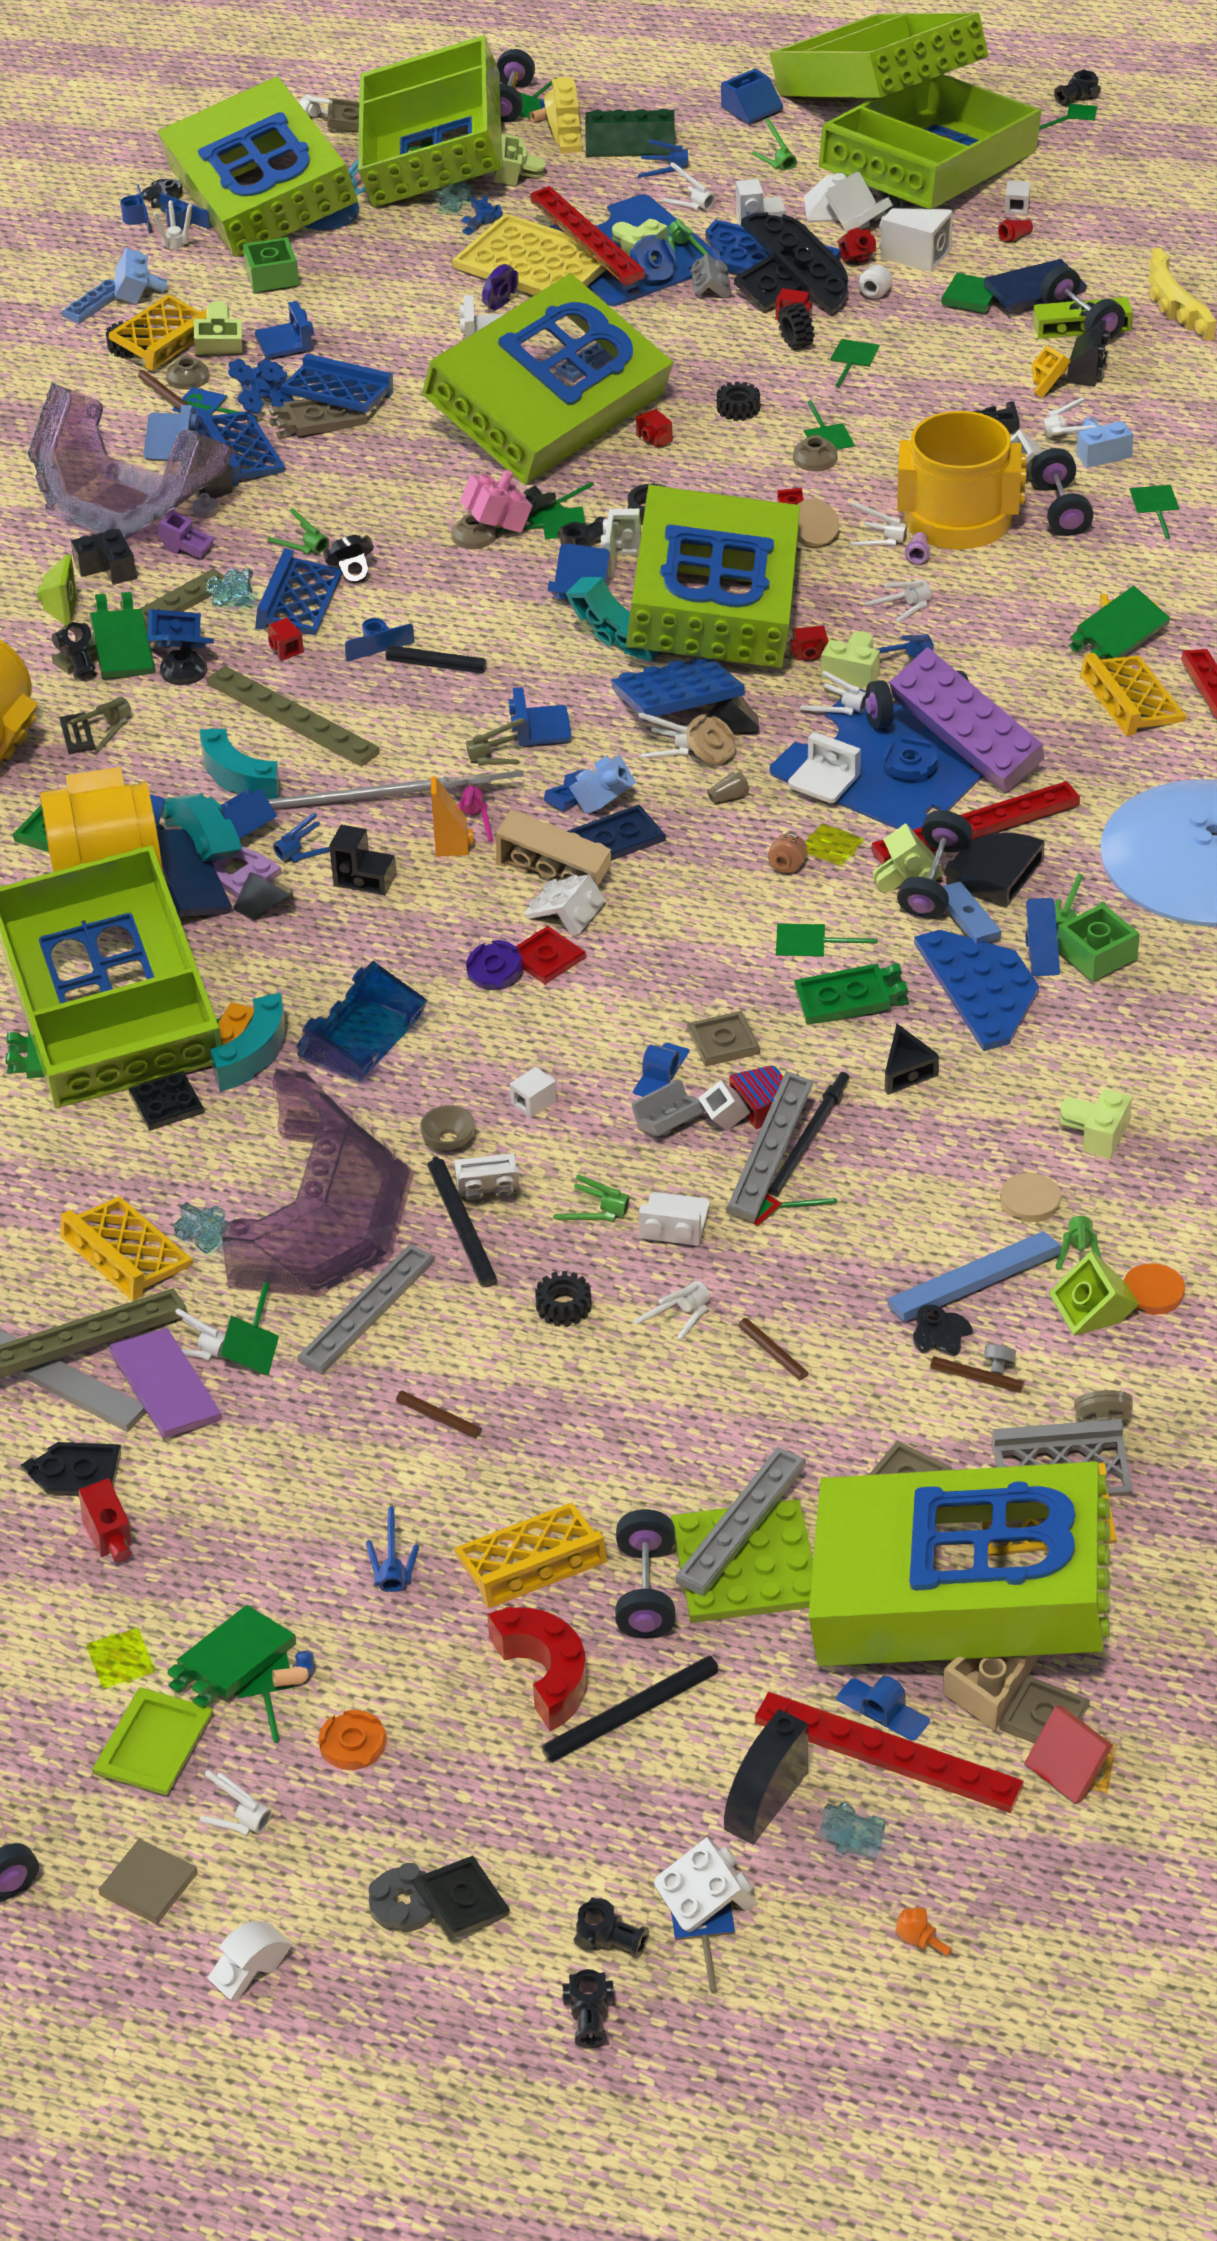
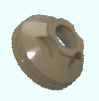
M189 356L180 357L166 372L167 383L171 387L181 390H190L191 387L199 388L206 384L210 378L208 367L203 362L197 360V358Z
M811 435L809 438L802 440L795 446L793 451V462L795 465L807 471L814 472L830 469L838 460L835 445L820 435Z
M472 514L463 516L453 526L451 533L453 542L465 549L487 547L497 538L496 526L480 523Z
M454 1105L433 1108L423 1116L420 1124L422 1137L427 1144L436 1149L448 1151L458 1149L467 1144L473 1137L475 1128L474 1118L471 1113L462 1107ZM447 1133L457 1136L454 1141L447 1142L440 1139L442 1135Z
M1117 1390L1090 1392L1079 1396L1074 1401L1076 1415L1084 1422L1121 1419L1123 1421L1133 1410L1132 1396L1127 1392Z

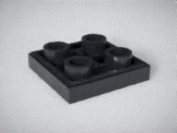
M184 1071L171 1073L166 1077L143 1082L138 1086L128 1089L129 1095L149 1131L204 1113V1107Z

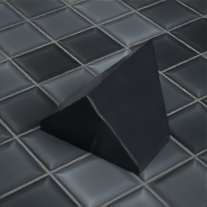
M742 696L717 702L706 716L710 718L715 716L721 719L732 732L759 731V717Z
M250 872L233 908L236 912L255 921L281 900L289 896L292 890L271 878Z
M898 1023L896 1024L885 1070L884 1092L887 1095L939 1075V1055Z

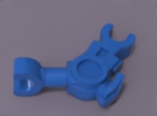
M483 195L482 200H476L475 197H471V206L475 209L476 216L473 218L469 216L463 217L462 222L467 224V227L462 230V233L471 235L476 231L479 224H490L496 218H501L503 216L501 206L495 205L494 208L491 203H488V196Z

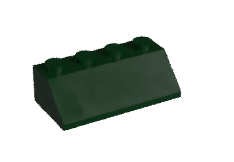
M662 108L659 110L637 109L635 111H624L617 109L614 111L593 110L586 112V157L669 156V151L674 150L649 144V140L675 145V111Z

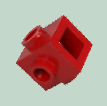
M860 227L847 231L848 234L843 235L837 241L844 263L856 260V263L868 261L870 259L869 256L876 251V240L871 235L870 229L861 230Z

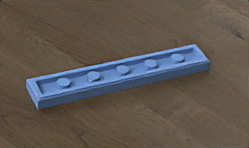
M1042 1231L887 1298L888 1307L900 1319L906 1322L915 1318L919 1309L925 1305L943 1306L1061 1254V1245L1046 1232Z

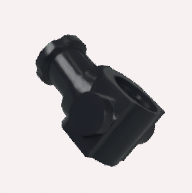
M1085 69L1074 73L1068 85H1060L1055 88L1054 96L1057 103L1063 106L1072 99L1089 100L1097 97L1101 92V87L1098 85L1099 78L1094 72Z
M600 516L588 525L571 522L560 527L557 537L560 539L561 545L573 544L592 547L594 542L600 539L601 535H604L603 520L605 518Z
M72 622L52 634L54 646L63 652L65 656L70 657L74 668V677L96 670L95 665L91 664L87 650L90 648L88 642L91 638V630L86 623ZM68 630L74 633L75 642L68 637Z
M591 1897L588 1902L582 1904L577 1913V1934L574 1937V1943L579 1948L586 1951L592 1949L597 1951L617 1946L631 1952L632 1957L638 1958L641 1956L649 1938V1928L645 1926L637 1928L624 1923L622 1916L614 1913V1906L606 1899Z
M584 1969L576 1974H570V1983H562L563 2005H571V2015L577 2021L578 2031L574 2035L575 2043L585 2049L598 2048L607 2042V2032L603 2029V2019L607 2016V2003H614L613 1980L606 1981L605 1972L599 1973L593 1969Z

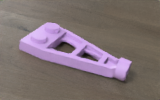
M242 847V850L232 858L212 861L224 890L237 899L250 872L271 879H275L282 874L280 866L264 855ZM233 859L247 863L246 866L232 875H229L222 867Z

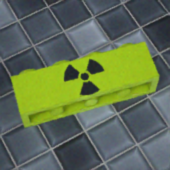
M1128 297L1108 298L1119 303L1125 311V321L1119 332L1132 331L1133 310ZM1103 299L1084 300V302L1092 308ZM1076 301L1034 305L1033 326L1037 338L1049 339L1080 336L1085 332L1084 321L1089 311Z

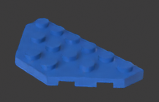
M715 219L705 230L706 240L720 260L727 266L728 272L741 274L770 256L741 225ZM826 246L838 259L841 258V249Z
M944 930L914 936L915 946L981 1049L987 1051L1010 1044L1018 1026L1022 1024L1030 1005L1039 994L1038 983L1016 950L983 941L975 943L972 938Z

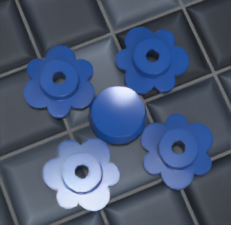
M238 358L228 363L230 368L228 374L230 377L240 383L251 381L250 391L244 389L242 394H239L237 397L244 410L259 414L261 407L264 406V402L260 398H265L267 395L271 399L270 404L272 407H283V402L294 401L291 395L281 393V389L270 392V386L267 382L279 383L280 379L285 375L277 362H271L268 359L261 361L258 370L262 373L263 379H253L252 368L246 365L242 359Z

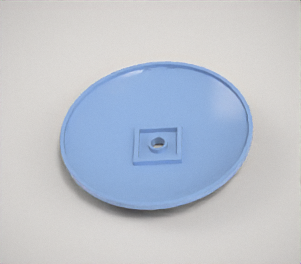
M1191 779L1150 788L1122 804L1107 821L1101 838V859L1104 869L1117 889L1135 904L1173 921L1198 926L1217 927V835L1211 834L1217 833V780Z

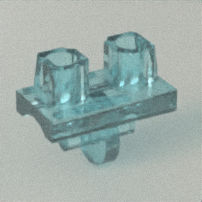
M465 180L434 189L433 191L434 199L440 203L438 213L445 214L448 210L457 213L462 207V200L470 202L471 197H474L473 186L466 185Z
M233 568L227 571L225 578L222 580L215 576L208 579L207 592L213 595L212 605L221 607L233 601L240 605L248 603L250 594L253 591L250 583L253 571L248 568L239 572Z
M187 1202L180 1207L181 1218L174 1224L176 1237L185 1241L195 1233L197 1235L195 1237V1245L206 1254L215 1247L224 1250L229 1246V1242L225 1238L228 1221L224 1220V1209L219 1206H213L209 1210L205 1208L200 1210Z
M842 1802L838 1806L827 1803L823 1809V1822L818 1837L836 1843V1852L844 1855L850 1849L876 1860L881 1850L886 1822L885 1819L875 1815L868 1818L859 1816L852 1806Z

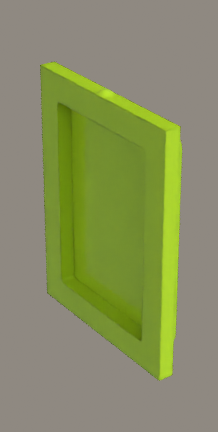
M139 1687L93 1766L92 1773L168 1796L213 1715V1708H201L193 1702Z

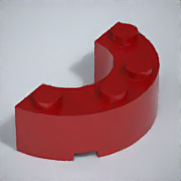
M506 1607L488 1613L489 1638L504 1661L513 1658H530L541 1663L548 1670L543 1678L533 1684L534 1708L549 1731L560 1727L576 1713L586 1692V1660L580 1637L563 1619L543 1610L525 1607Z

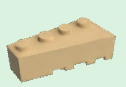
M511 809L496 832V865L501 867L509 864L516 866V871L527 873L529 869L538 871L541 877L548 879L559 876L564 880L573 875L579 877L590 874L597 887L610 867L611 849L601 843H594L584 839L576 833H570L557 828L551 823H545L532 818L526 813H520Z
M1041 1655L971 1659L956 1657L944 1668L942 1693L995 1731L1027 1675L1029 1676Z

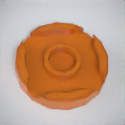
M1157 1263L1142 1264L1132 1268L1124 1278V1282L1128 1285L1139 1303L1135 1309L1145 1310L1146 1314L1159 1315L1174 1311L1180 1306V1302L1185 1295L1183 1278L1176 1270L1166 1265Z
M362 1710L343 1711V1715L336 1718L334 1715L327 1719L320 1728L318 1743L322 1757L330 1765L344 1770H357L366 1768L378 1761L385 1751L387 1736L385 1728L375 1715Z

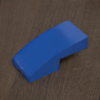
M584 770L565 775L563 785L545 790L544 801L562 811L577 805L578 801L569 786L577 781L575 776Z

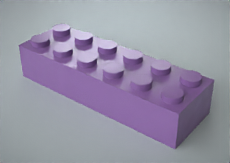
M929 647L923 650L889 682L892 697L1004 793L1009 792L1045 759L1042 743Z

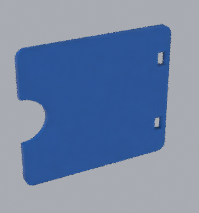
M640 194L608 205L607 210L611 214L610 218L606 222L595 226L612 240V226L618 222H625L638 227L648 219H653L667 225L669 228L670 224L675 222L677 218L649 195ZM556 224L549 226L550 228L564 232ZM694 232L691 234L716 261L720 260L712 247ZM688 240L683 244L674 243L676 263L673 264L672 269L674 272L664 281L645 283L640 279L633 284L625 286L606 269L587 287L608 306H619L693 279L690 272L692 265L704 255ZM635 290H639V291H640V292H637V293L632 294V295L629 294V292H632V291H635Z
M842 698L832 707H845L841 703ZM894 705L893 722L890 727L884 729H874L872 727L866 708L863 713L854 712L853 716L844 713H825V718L831 720L838 728V734L834 739L861 749L860 775L834 803L892 828L898 829L905 823L912 830L922 827L928 815L927 813L932 808L949 811L984 777L980 772L972 770L973 766L902 705ZM907 737L926 740L931 744V749L934 751L936 749L938 753L937 768L922 783L888 777L883 765V753L886 746L893 741L894 745L901 743L902 738ZM795 741L770 765V775L788 783V780L808 759V744Z

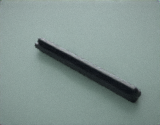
M433 1157L432 1161L427 1164L432 1179L479 1284L485 1285L486 1288L491 1287L497 1280L495 1272L444 1160Z
M708 1655L542 1745L544 1756L549 1762H554L718 1673L717 1662L712 1656Z

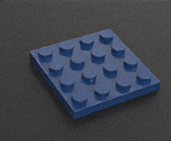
M696 656L690 661H672L665 667H647L643 670L644 672L635 674L626 672L620 674L618 678L611 679L613 690L638 714L644 713L654 717L745 695L744 684L714 659Z

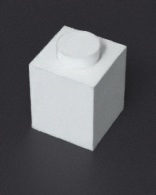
M1007 181L1005 214L1028 215L1030 182Z
M534 1067L510 1083L511 1104L528 1117H533L557 1101L556 1081L551 1075L545 1074L537 1067Z
M722 1080L698 1098L711 1119L726 1130L731 1129L750 1113L737 1091Z

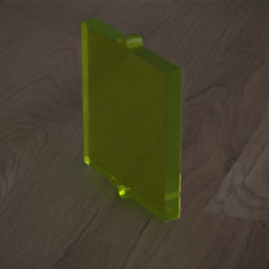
M821 823L813 834L808 835L805 843L809 855L842 867L851 855L854 856L856 854V850L864 842V838Z
M139 1627L119 1634L110 1633L109 1637L86 1643V1648L102 1689L125 1682L130 1684L134 1679L155 1673Z

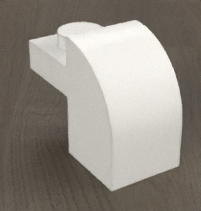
M247 1922L235 1929L219 1946L224 1953L207 1979L227 1998L237 2001L241 1998L258 1971L272 1973L277 1969L292 1943L269 1922Z

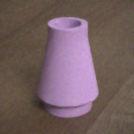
M922 532L914 534L912 540L905 548V556L913 564H921L927 561L930 556L928 538Z

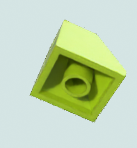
M66 554L44 575L42 586H38L37 591L38 600L43 603V610L64 625H68L72 621L77 598L72 554Z
M1092 1251L1048 1292L1074 1336L1119 1324L1139 1305L1128 1285Z

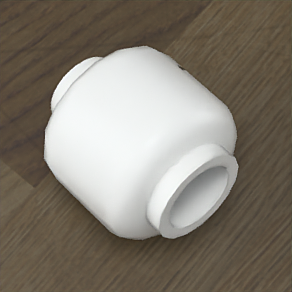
M877 264L872 265L861 274L858 284L859 289L867 298H881L890 289L892 276L886 267Z

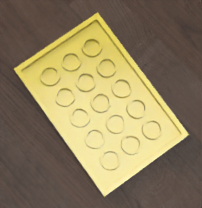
M507 213L452 259L453 268L487 279L498 266L503 264L510 265L518 272L519 282L517 290L536 295L569 273L573 274L587 287L606 270L605 267L565 232Z

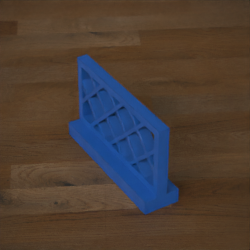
M306 354L303 357V365L281 385V393L368 413L383 397L390 398L393 394V373Z
M206 409L196 411V414L199 416V426L196 429L198 438L216 440L229 453L232 486L238 485L239 479L285 472V465L251 411L209 416ZM247 420L248 425L239 423L237 421ZM215 424H223L225 425V428L217 426ZM231 428H234V429L240 430V431H242V432H241V433H237V432L231 431L230 429H231ZM247 433H248V434L257 436V438L254 439V438L248 437V436H246V435H247ZM224 437H229L231 439H234V441L231 442L229 440L224 439ZM243 442L251 446L248 448L246 446L240 445L239 443ZM255 448H260L262 450H265L266 452L262 453L260 451L255 450ZM234 450L243 453V455L240 456L232 453V451ZM251 456V457L257 458V459H259V461L257 462V461L248 459V457ZM264 462L274 464V466L265 465ZM241 465L251 467V469H242Z
M284 548L258 605L255 628L266 629L267 624L282 620V618L275 617L276 615L285 613L301 633L316 635L340 580L342 570L295 558L294 550ZM296 567L305 569L308 572L299 574ZM329 575L334 576V578L323 580L321 576ZM314 578L317 583L308 585L305 580ZM299 583L301 587L292 589L290 585ZM323 589L326 593L317 595L314 591ZM307 593L311 597L301 600L299 595ZM292 598L295 602L286 605L283 600ZM317 604L319 609L311 611L307 607L310 605ZM301 609L304 613L294 615L292 611ZM310 619L313 626L302 624L301 621Z

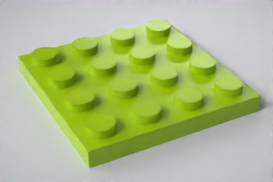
M800 1499L779 1501L705 1596L683 1587L690 1623L809 1608L813 1557ZM729 1508L671 1515V1520L675 1527V1546L680 1569Z

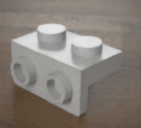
M706 253L692 265L695 293L698 296L708 287L724 299L732 294L727 272L728 268L721 260L716 261Z
M675 1080L632 1103L638 1127L642 1131L655 1136L667 1135L672 1131V1128L680 1124L690 1123L696 1119L697 1115L705 1112V1108L699 1099L686 1095L681 1080Z

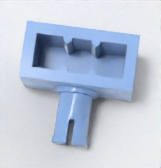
M125 248L115 268V297L137 304L145 287L163 293L167 286V279L148 272L147 255L137 250Z
M1088 417L1083 421L1082 426L1096 425V427L1079 431L1077 436L1076 455L1086 468L1132 458L1134 434L1123 421L1113 422L1104 426H1100L1094 417H1091V420Z
M607 755L594 763L596 768L592 771L588 768L575 776L577 781L569 786L584 813L589 814L602 808L637 783L620 755L611 759Z

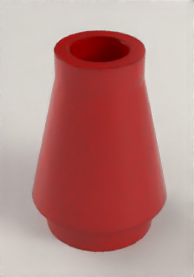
M1005 219L998 226V235L1002 241L1012 242L1031 233L1033 224L1028 219Z

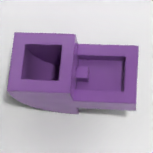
M171 509L159 522L158 533L161 541L174 554H178L183 550L201 559L212 547L214 537L193 528V519Z

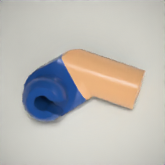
M544 99L540 101L541 108L539 110L530 112V119L533 123L547 119Z
M299 1651L295 1655L297 1663L292 1668L273 1670L272 1679L274 1687L305 1682L315 1670L316 1662H313V1653L311 1651Z

